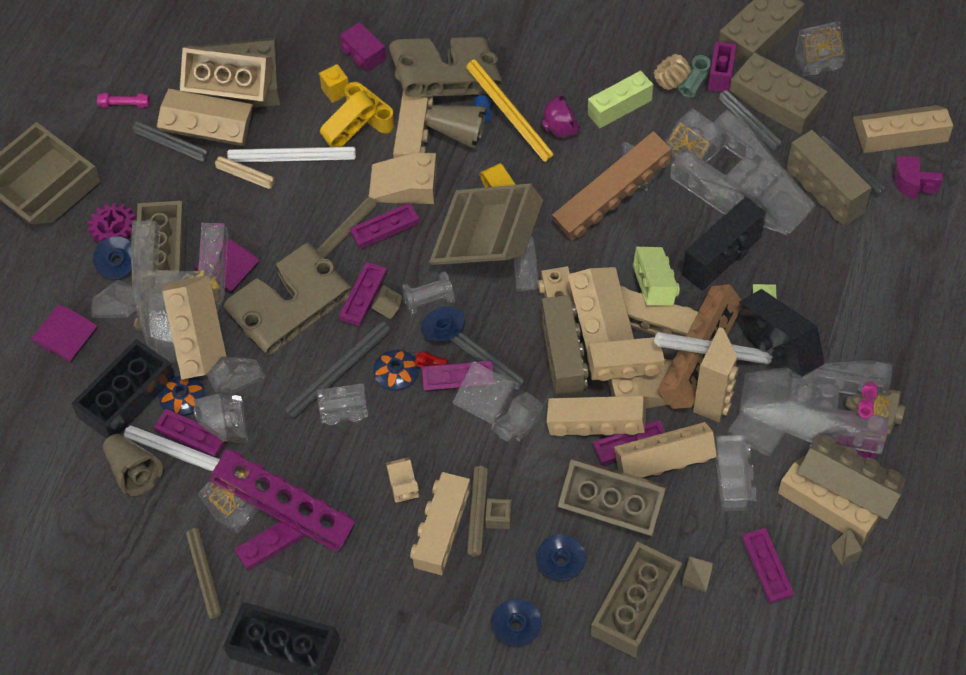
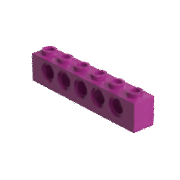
M225 450L209 478L210 482L336 553L342 547L355 523L347 513L330 508L326 501L309 496L308 492L303 488L293 487L286 483V479L282 476L270 474L265 471L262 465L247 461L241 453L235 450ZM234 471H242L246 478L240 479L236 477ZM256 483L265 484L267 490H259L256 487ZM277 495L286 496L288 503L280 502ZM299 507H306L310 515H303L299 511ZM321 519H327L331 527H324L321 524Z

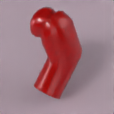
M426 351L418 352L415 356V364L418 367L449 363L448 359L437 357Z

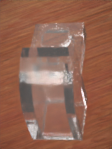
M524 392L512 400L507 414L494 421L491 430L508 443L514 439L521 441L536 424L544 404L528 392Z

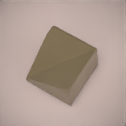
M383 285L373 301L372 309L391 319L400 307L402 295Z
M487 498L486 528L510 529L511 500Z
M847 530L831 546L842 567L858 561L862 552V548L851 530Z
M689 556L682 586L706 592L713 563Z

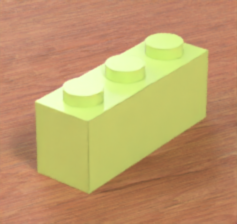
M639 71L588 98L587 115L600 129L652 101L653 84L642 71Z
M636 247L632 266L646 305L674 306L675 297H678L680 288L679 283L675 281L674 270L670 268L669 258L665 255L663 247Z

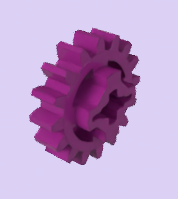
M114 202L112 207H109L106 203L104 204V209L96 208L97 214L91 213L92 220L88 221V230L94 242L99 241L101 243L110 237L120 236L128 239V236L134 237L133 230L136 229L137 220L131 208L126 209L124 204L117 207L116 202Z

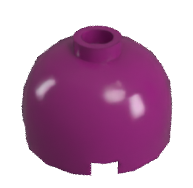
M563 94L554 97L546 104L544 108L545 119L542 120V123L547 132L551 130L559 138H568L580 133L581 130L578 128L579 124L570 105H566L565 100L567 99Z

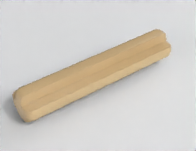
M219 156L215 162L216 168L265 188L271 189L274 185V177L225 157Z

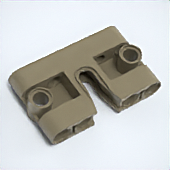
M482 37L451 38V47L447 52L448 64L442 62L439 52L430 39H399L393 41L389 46L393 62L396 65L395 77L401 82L403 91L408 97L488 94L466 68L467 64L473 59L478 61L501 90L504 87L496 66L497 56L490 51L486 39Z
M310 243L302 245L276 264L279 270L278 276L287 292L293 297L292 299L284 300L273 288L256 278L228 298L223 305L227 313L241 326L245 336L252 339L266 355L275 353L347 300L353 289L333 268L332 262L323 258ZM251 323H257L255 326H248Z

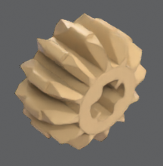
M674 54L671 57L668 56L667 59L662 60L661 64L657 65V69L654 71V78L664 89L671 90L673 87L677 88L679 84H682L688 78L687 75L691 72L690 66L685 58Z

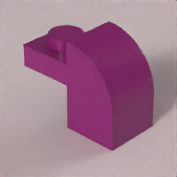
M897 156L894 166V184L900 193L913 199L917 198L918 192L928 194L939 193L943 181L942 173L920 172V157Z

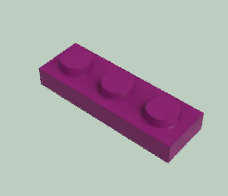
M407 203L350 228V233L359 249H362L420 224L411 204Z
M369 262L365 263L339 314L340 321L361 327L387 275V268Z
M492 360L422 366L424 390L494 384Z
M165 409L154 426L155 432L215 458L218 457L228 440L226 435L222 437V435L220 436L219 433H216V430L213 431L214 429L207 426L203 427L204 425L168 409Z
M660 420L646 424L645 433H637L635 435L616 434L593 442V448L601 466L616 462L615 446L666 432Z
M280 521L234 550L246 570L250 571L303 539L306 535Z
M766 528L742 535V541L769 605L792 598L794 592Z

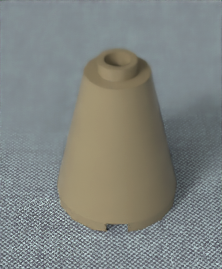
M433 105L432 109L428 108L425 121L429 122V127L470 148L477 149L478 144L474 142L477 141V138L481 137L486 116L482 112H485L487 108L484 106Z
M121 434L111 435L104 442V453L117 484L124 494L128 493L131 496L142 495L155 486L153 482L157 477L161 478L163 465L155 455Z

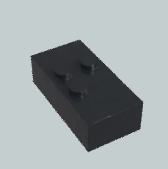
M745 196L685 250L682 276L703 291L738 258L742 259L747 254L749 248L762 237L766 211Z
M763 289L739 301L747 338L759 346L763 352L766 351L776 361H780L801 377L825 364L817 325Z
M135 339L71 403L77 418L105 438L119 434L175 377L171 362Z
M242 602L223 648L232 660L284 675H327L341 639L335 627Z

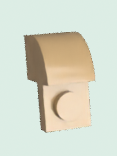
M410 458L386 462L395 503L418 498L419 490L417 481L414 478Z

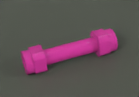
M102 93L97 96L98 107L110 108V105H137L138 108H145L150 106V96L139 93L137 97L110 96L109 93Z
M867 382L862 388L863 400L859 402L858 413L863 418H869L874 413L873 400L876 399L878 386L874 382Z

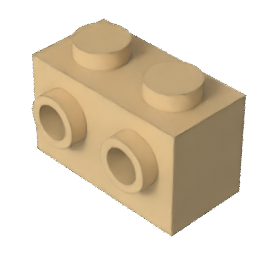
M568 266L542 270L541 280H538L539 293H544L545 298L570 295L571 304L575 303L568 274H570Z

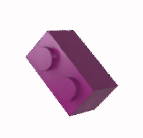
M360 22L340 34V48L345 55H349L357 67H361L366 72H369L386 61L385 46Z
M715 41L708 90L717 92L730 90L737 44Z

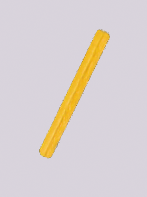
M476 59L470 61L466 66L469 72L544 162L550 160L554 155L551 149Z

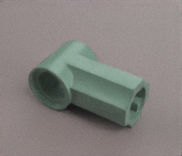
M698 55L692 59L691 72L687 75L688 78L678 86V91L682 96L688 99L694 98L703 82L707 81L711 66L708 57Z

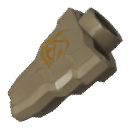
M888 390L886 393L877 392V397L873 400L874 413L871 417L866 418L867 423L876 426L879 431L890 436L894 424L901 425L905 406L899 404L901 391ZM862 395L847 397L845 406L857 415H859V402L863 400Z

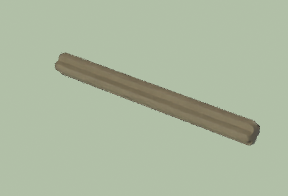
M367 197L317 249V252L326 259L349 236L350 228L360 224L376 207V201L371 197Z

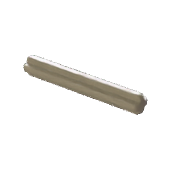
M477 466L473 470L467 554L472 557L480 556L482 551L488 469L484 466Z
M193 528L188 530L186 535L207 613L213 619L221 616L222 611L199 529Z

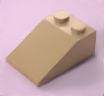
M411 153L372 164L369 197L379 203L434 204L437 176L436 153Z
M664 359L662 373L655 376L641 375L632 378L620 377L609 379L608 384L611 397L644 396L646 408L669 405L658 389L673 360Z

